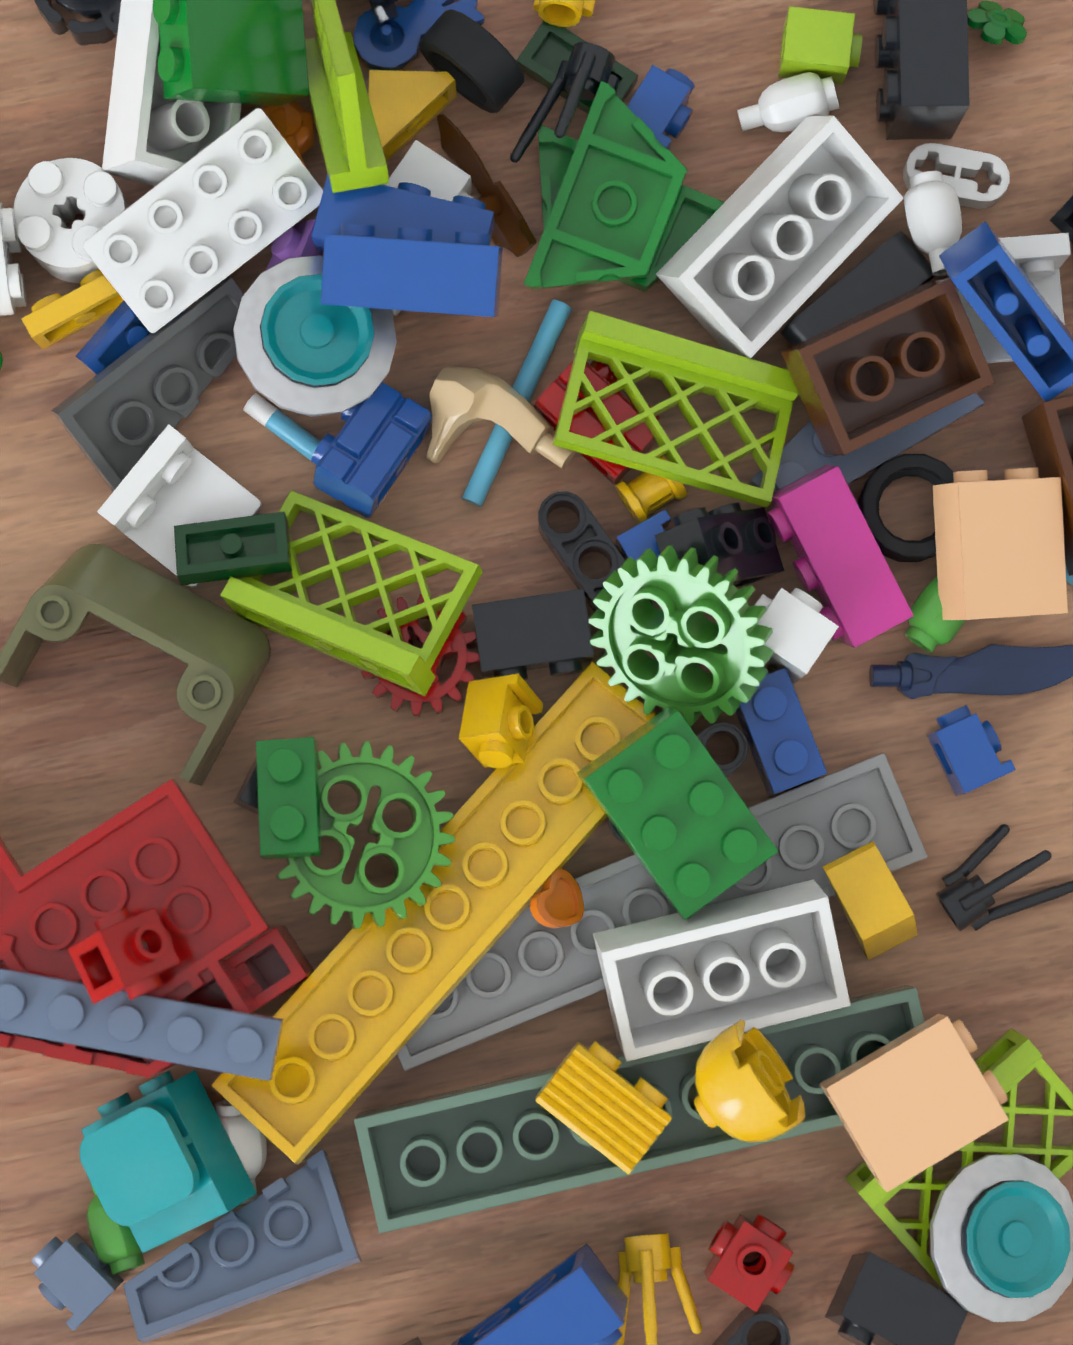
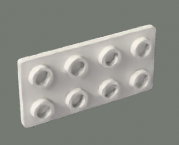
M255 108L83 242V249L147 330L155 333L320 205L323 190L264 111L260 108Z

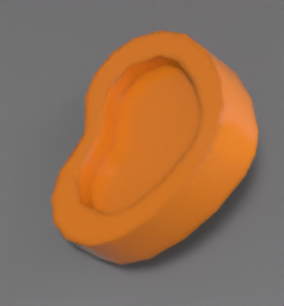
M558 868L548 878L542 890L533 895L530 901V910L538 923L549 928H563L573 925L582 919L584 914L582 893L577 881L566 870Z

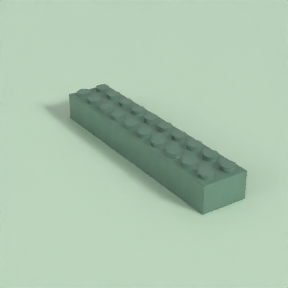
M904 985L849 998L851 1006L758 1029L773 1045L788 1067L793 1079L785 1083V1087L791 1100L801 1094L806 1115L803 1122L783 1135L764 1142H746L731 1137L719 1126L710 1128L700 1117L694 1104V1098L699 1095L695 1084L696 1062L703 1049L711 1041L627 1062L622 1052L613 1053L622 1062L616 1072L633 1085L642 1077L668 1098V1101L662 1108L670 1113L672 1117L629 1174L535 1101V1096L558 1067L358 1113L354 1118L379 1234L841 1126L843 1123L824 1093L820 1083L925 1022L917 988Z

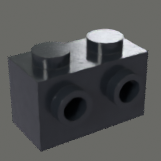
M736 502L718 507L708 513L705 507L690 510L673 518L676 527L655 535L660 554L667 546L672 545L678 560H681L690 548H695L698 564L703 566L711 557L717 556V573L723 576L734 568L738 570L737 578L733 583L736 588L747 586L785 571L776 545L775 530L768 520L764 507L742 510L740 503Z
M584 589L472 605L483 677L493 675L494 677L519 673L524 680H528L527 670L548 667L550 669V676L569 675L583 672V662L593 661L594 653L593 646L590 645L591 633Z
M864 1252L852 1255L825 1318L840 1325L837 1333L856 1345H871V1343L875 1345H954L968 1311L964 1310L951 1295L871 1252Z

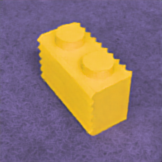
M596 1041L593 1042L589 1049L577 1042L535 1096V1101L629 1174L672 1119L670 1113L662 1108L668 1101V1098L642 1077L633 1085L616 1072L622 1062Z

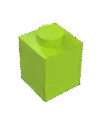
M789 6L783 27L778 78H788L812 72L817 74L820 79L831 76L834 84L843 85L849 67L858 68L861 55L862 34L853 33L855 14Z

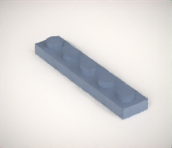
M0 967V1031L268 1081L273 1077L283 1019L148 994L130 1000L125 990L93 1004L83 982Z

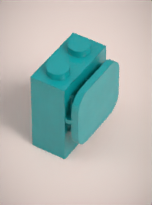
M195 1070L177 1080H174L170 1071L161 1074L138 1086L143 1095L142 1098L132 1102L128 1092L97 1108L102 1119L81 1129L84 1135L79 1150L82 1166L106 1214L115 1223L130 1227L142 1253L229 1212L257 1194Z

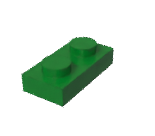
M304 737L256 741L260 856L264 860L321 856L318 759L315 738Z

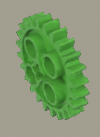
M672 545L667 546L658 558L650 548L646 549L637 561L629 557L620 566L618 571L614 570L603 583L605 588L593 600L598 609L589 618V623L599 628V630L591 638L590 645L606 648V651L596 663L602 667L613 666L616 672L608 683L610 686L624 682L629 687L624 698L627 703L638 696L645 699L644 714L649 715L656 706L662 707L663 710L669 706L682 712L689 726H693L701 713L711 724L716 721L722 711L731 716L742 702L747 703L757 690L756 686H759L767 675L768 670L764 666L773 655V650L764 644L773 633V630L767 626L756 625L767 609L765 606H749L747 600L755 590L753 586H747L738 590L733 585L737 578L738 570L734 568L723 576L717 573L718 557L715 555L703 566L698 564L695 548H690L681 560H678ZM649 599L656 601L663 611L655 608ZM703 612L711 614L718 624L709 621ZM645 650L651 652L657 660L651 658ZM698 663L705 665L712 674L704 671L699 667Z
M365 741L360 748L358 757H352L346 743H341L338 746V761L332 762L329 756L322 750L317 753L321 838H328L337 844L340 850V860L335 868L324 870L316 867L311 861L310 856L286 858L288 866L281 870L276 877L278 880L295 877L298 884L289 896L292 900L306 893L313 897L308 908V914L310 915L315 914L325 905L330 907L329 924L336 925L343 913L347 912L350 913L353 929L361 927L365 913H370L375 925L381 927L385 924V909L390 908L400 920L407 917L404 904L405 899L408 898L413 903L423 906L426 903V899L419 887L424 884L428 887L438 888L442 884L431 870L433 866L447 867L451 864V860L439 853L438 850L439 846L455 842L454 836L440 832L439 825L452 819L453 813L436 812L434 805L446 793L444 790L427 793L424 787L432 776L431 771L424 772L416 778L410 774L415 759L413 756L410 755L398 766L392 763L393 746L388 745L379 758H373L370 742ZM346 784L356 792L358 803L353 813L346 815L338 814L329 806L327 796L329 789L333 785ZM376 786L380 789V796L368 825V833L376 836L375 843H367L361 848L353 880L347 885L342 882V875L354 846V838L346 834L347 827L355 828L360 824L365 812L370 789ZM393 801L401 802L408 807L412 816L411 825L408 830L400 833L387 828L382 818L383 809L387 803ZM372 856H383L393 864L394 878L387 887H376L366 879L365 865Z

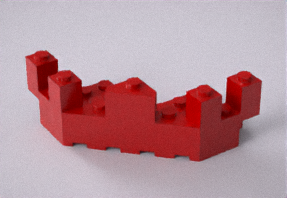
M175 779L168 780L26 874L23 873L0 837L1 968L83 982L68 948L98 932L94 924L96 921L128 907L132 917L150 909H156L163 926L171 935L173 947L181 962L160 973L159 976L163 985L146 993L148 995L252 1013L307 979L314 971L286 926L273 928L228 959L222 960L270 929V926ZM0 1031V1047H11L85 1065L111 1068L147 1078L176 1065V1063Z

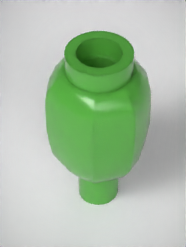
M937 577L925 587L910 608L914 616L908 619L910 626L904 633V636L921 649L932 653L937 645L949 643L966 620H942V605L938 595Z
M92 1186L94 1197L88 1205L86 1218L90 1240L98 1261L104 1265H109L112 1275L124 1273L145 1265L142 1252L130 1227L119 1225L110 1219Z

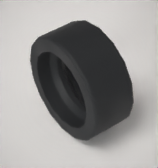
M453 9L444 11L419 40L420 51L436 72H448L455 79L456 91L468 101L489 113L499 112L524 83V72L510 52L480 24L461 12Z
M902 454L885 461L866 480L857 504L883 556L897 562H921L936 556L935 532L921 540H904L894 536L884 526L879 515L880 498L884 489L892 481L904 476H917L929 481L932 485L954 483L953 471L943 461L926 454Z

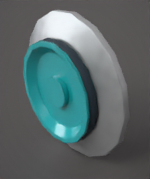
M321 255L289 258L261 273L241 298L233 328L237 360L253 388L279 408L310 417L343 413L370 398L389 373L397 343L391 309L321 304L323 256Z
M1019 1154L986 1155L961 1167L941 1190L930 1221L931 1258L945 1290L964 1310L992 1322L1026 1321L1054 1305L1070 1285L1073 1278V1202L1068 1189L1046 1166Z

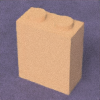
M1037 467L1004 470L1005 480L988 481L987 470L953 472L954 483L932 485L938 595L942 605V620H974L1068 613L1061 477L1039 478Z
M938 1013L820 1083L877 1183L886 1192L1009 1120L1001 1107L1003 1103L1008 1101V1098L990 1070L983 1074L970 1055L978 1050L977 1045L960 1019L951 1023L948 1016Z

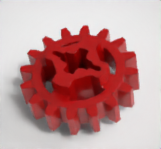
M422 594L419 595L417 605L424 603ZM403 597L397 598L398 612L409 608ZM380 608L377 611L380 619L387 617L385 609ZM440 610V611L437 612L438 617H439L440 613L442 612V610ZM461 612L430 670L436 677L426 696L402 689L395 683L362 670L361 673L364 679L378 678L380 681L372 692L378 699L390 692L393 695L390 705L392 710L397 712L405 701L410 702L412 713L416 717H420L423 704L431 703L437 714L442 713L443 703L441 699L447 695L457 703L462 701L461 694L456 687L460 682L468 684L469 681H475V677L466 671L467 665L480 663L479 654L467 651V646L477 641L476 632L462 633L460 630L465 624L467 616ZM429 615L420 618L430 620ZM418 619L399 626L404 642L411 645L413 644L411 632L415 633L418 642H421L422 645L429 635L428 632L421 629ZM391 630L384 632V634L390 635L392 633ZM457 654V663L452 675L441 685L438 673L444 661Z

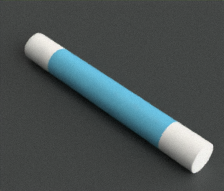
M255 393L248 400L243 411L311 461L321 441Z

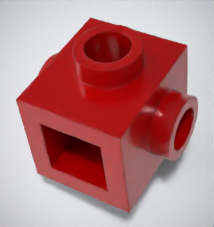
M128 907L116 911L94 923L98 932L68 948L93 1004L124 990L130 1000L144 995L163 985L159 976L160 973L181 963L173 947L171 935L163 926L155 908L133 917Z
M759 1213L754 1221H751L742 1214L738 1216L734 1224L725 1221L716 1232L708 1248L709 1251L714 1253V1256L704 1270L707 1280L757 1312L769 1291L778 1294L793 1272L794 1264L789 1262L793 1251L788 1244L782 1241L787 1232ZM759 1252V1256L754 1262H743L744 1257L748 1253Z

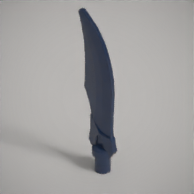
M990 644L975 653L958 658L956 656H929L914 652L907 655L904 661H898L897 665H870L869 683L871 687H897V690L909 699L939 693L1020 695L1055 686L1073 677V645L1021 647Z

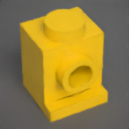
M519 673L469 681L459 739L484 768H505L511 764L525 762L528 739L531 738L534 729L532 714L542 713L543 702Z

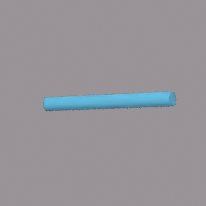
M552 299L512 386L528 402H530L572 310L569 305L559 300ZM496 423L462 496L463 500L478 507H482L513 439L503 427Z

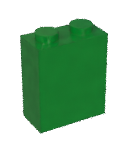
M153 0V14L158 22L160 40L157 66L159 76L163 80L164 99L281 106L309 96L302 0Z

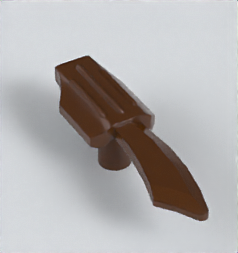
M444 114L438 115L437 121L440 130L441 147L456 161L464 172L471 176L473 185L481 195L477 200L485 203V210L494 212L495 226L491 239L495 244L513 252L516 257L524 255L537 243L524 217L501 181L493 183L480 157L461 131Z

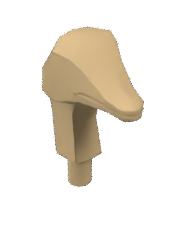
M455 366L443 368L436 377L429 394L432 435L426 453V458L432 463H439L450 446L468 426L481 420L491 421L500 425L531 455L539 453L561 469H564L572 460L575 451L552 445L554 436L551 434L554 427L525 398L501 378L477 368Z

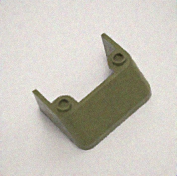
M89 544L79 548L32 595L0 653V682L18 687L43 640L55 643L67 641L80 631L89 613L100 617L188 664L177 686V701L187 716L205 725L206 728L179 777L189 783L202 786L270 660L271 646L268 637L256 625L107 546Z

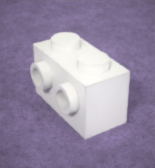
M781 588L772 600L762 594L754 606H765L767 609L756 625L767 626L773 630V633L764 644L773 650V655L766 664L777 671L786 668L791 681L796 683L808 673L839 626L819 613L823 608L822 604L806 592L794 588L790 594Z

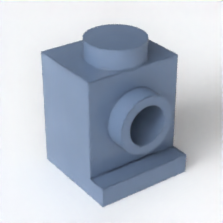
M77 1232L64 1243L55 1236L31 1260L38 1268L33 1274L42 1282L38 1286L42 1295L57 1309L63 1310L67 1307L73 1314L66 1322L73 1331L124 1281L118 1274L112 1275L109 1265H104L98 1261L94 1249Z

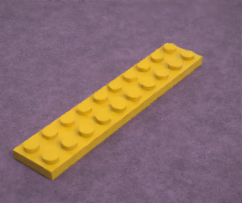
M593 661L534 726L533 734L528 739L525 762L511 764L505 768H496L457 811L453 818L440 830L442 833L455 837V842L439 846L438 850L439 853L451 860V864L447 867L433 866L431 870L441 881L440 887L433 888L424 884L419 887L426 899V903L423 906H419L408 898L405 899L404 904L407 917L401 920L394 915L390 908L385 909V924L381 927H377L370 913H366L359 929L352 928L273 1016V1018L283 1019L272 1079L268 1081L223 1072L211 1085L295 1164L299 1165L529 906L533 895L542 890L548 878L569 861L607 818V815L579 778L577 772L648 722L656 714L653 711L649 715L644 714V704L637 698L627 703L624 700L627 690L620 684L610 686L608 681L611 676Z

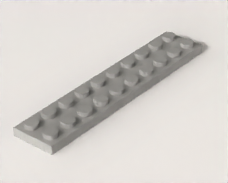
M885 753L749 807L748 809L779 852L705 906L812 879L829 898L834 896L835 893L822 867L872 841L878 848L890 872L927 858L928 856ZM635 854L575 878L582 893L584 914L582 919L573 925L563 928L545 927L532 916L529 904L397 1053L404 1071L604 990L605 985L593 933L677 913Z

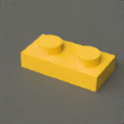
M100 269L86 275L80 281L81 287L64 296L56 293L42 298L32 306V313L21 318L31 338L42 350L114 312L124 301Z

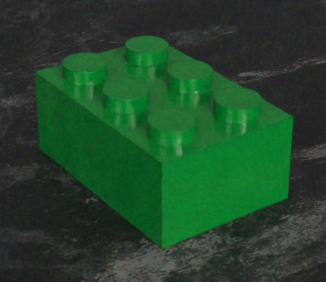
M669 706L577 772L579 778L665 898L684 920L779 852L679 710Z

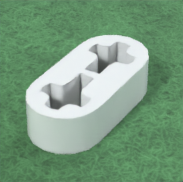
M925 143L916 147L910 153L903 168V181L909 190V179L916 174L922 173V171L916 170L915 167H922L925 159L935 161V170L952 174V176L942 175L943 182L955 188L959 205L976 209H986L995 205L1006 192L1010 182L1009 170L999 157L989 153L937 143ZM980 169L989 171L988 180L996 182V185H991L986 193H980L977 191V182L962 179L960 176L973 178Z

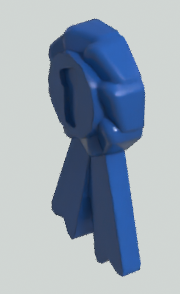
M413 0L406 8L396 6L399 17L387 23H380L371 8L359 16L353 34V42L356 51L369 68L398 71L416 59L419 40L444 11L456 10L480 25L484 23L483 14L476 10L477 0H460L458 2H455L456 0Z

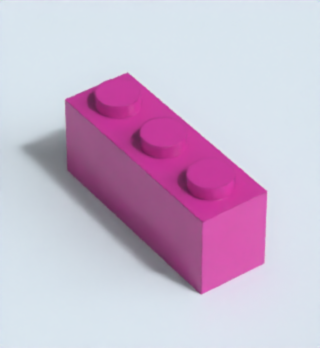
M824 465L773 493L771 504L774 509L767 512L770 523L782 542L790 539L799 559L793 562V567L808 592L813 589L816 590L824 606L819 613L839 626L831 637L833 641L840 638L842 643L855 648L914 616L838 466Z

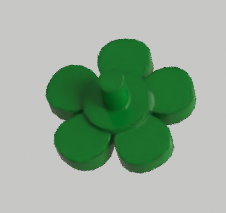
M981 1L977 8L971 9L967 13V25L974 29H982L981 38L988 43L999 45L1005 38L1008 42L1018 45L1023 43L1027 36V31L1023 27L1025 18L1014 9L1006 8L1002 10L1001 5L996 2Z

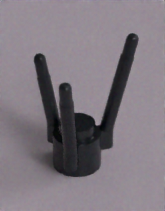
M577 42L574 44L569 61H561L554 82L510 154V160L513 163L520 161L564 87L569 94L554 131L557 138L565 136L579 100L594 101L601 81L608 83L616 91L619 78L611 74L616 58L610 51L588 42Z
M1002 824L956 870L942 878L946 888L936 893V896L959 931L970 925L977 931L991 921L1072 893L1073 881L987 909L996 903L992 895L1031 873L1052 858L1051 852L1044 850L987 884H984L978 875L968 880L966 877L1009 833L1010 827Z

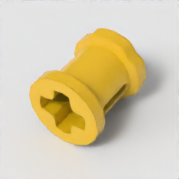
M643 472L628 483L621 481L614 486L621 501L637 524L646 521L648 515L676 498L682 501L688 496L683 483Z

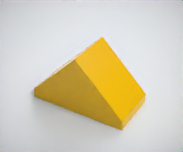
M369 70L368 97L386 163L457 97L455 79L448 72Z
M873 841L822 867L867 960L918 935L914 913Z

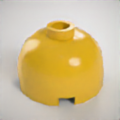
M739 1020L716 1036L703 1049L696 1062L695 1084L699 1095L694 1098V1104L700 1117L710 1128L719 1126L729 1136L742 1141L764 1142L783 1135L802 1123L806 1117L804 1102L801 1094L792 1100L790 1099L785 1083L792 1080L793 1077L773 1045L756 1027L745 1033L746 1021Z

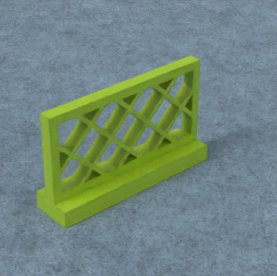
M311 0L316 38L305 39L309 99L332 192L337 193L389 184L387 164L351 32L344 33L335 0Z
M589 310L577 336L574 348L575 356L552 445L767 508L773 497L793 401L799 395L789 370ZM587 358L608 364L618 381L596 392L584 374ZM626 370L632 371L634 373L629 375ZM646 377L661 380L671 397L649 408L634 383ZM680 386L685 387V388H688V389L682 391V389L680 388ZM580 389L585 398L576 402ZM624 389L639 414L616 425L602 400ZM701 392L714 396L725 412L704 424L688 400ZM733 402L739 403L740 405L736 407ZM677 405L692 430L670 441L655 416ZM590 406L606 430L594 438L569 432L573 415ZM753 408L776 414L773 431L757 440L741 414ZM730 421L746 446L724 457L709 431ZM645 422L660 447L648 454L633 451L622 433ZM698 438L713 464L701 470L687 467L676 449ZM612 439V441H613V443H614L615 445H612V444H609V443H605V442H607V441H609V440ZM769 444L768 453L766 455L762 447ZM751 453L763 472L760 488L741 483L730 467V464ZM665 455L668 461L660 459V457ZM719 471L721 476L714 475L713 473Z
M291 490L279 511H285L289 529L300 510L316 516L320 529L318 532L292 541L289 532L293 578L271 587L260 582L263 575L243 577L240 580L230 577L220 596L239 617L426 696L436 677L430 669L483 573L482 569L476 563ZM327 521L335 525L328 527ZM352 532L361 534L366 550L338 560L332 540ZM373 540L381 542V544L374 546ZM324 544L330 564L302 574L296 554ZM400 550L408 553L414 568L385 579L379 559ZM420 558L428 561L429 563L421 565ZM371 562L377 583L348 594L342 573ZM445 570L461 574L452 592L432 599L426 580L427 577ZM334 577L340 597L319 606L310 603L306 587ZM418 581L424 603L395 613L389 592ZM297 591L299 598L290 594ZM381 596L387 617L367 625L356 622L352 607ZM344 610L346 617H343L336 613ZM440 610H442V612L440 613V615H439V617H438L437 612L440 611ZM429 615L432 630L422 648L420 649L404 642L399 626ZM391 630L393 637L384 634V632Z
M1012 1028L975 1060L982 1074L988 1070L994 1074L1008 1098V1101L1001 1105L1009 1119L1003 1123L1002 1143L972 1141L957 1150L962 1151L961 1167L973 1162V1152L1001 1153V1155L1012 1153L1040 1154L1039 1163L1046 1166L1059 1180L1073 1167V1143L1070 1146L1052 1145L1054 1115L1073 1116V1093L1043 1060V1055L1032 1042ZM1035 1069L1045 1081L1044 1105L1016 1104L1017 1084ZM1056 1095L1066 1106H1055ZM1015 1114L1043 1115L1040 1145L1013 1144ZM1051 1155H1059L1051 1162ZM862 1162L845 1180L941 1287L942 1283L933 1260L926 1254L928 1230H930L931 1221L929 1219L931 1190H942L949 1181L932 1180V1165L922 1171L921 1179H913L914 1177L886 1192L879 1186L866 1162ZM901 1189H920L918 1219L895 1218L884 1204ZM905 1229H917V1242Z

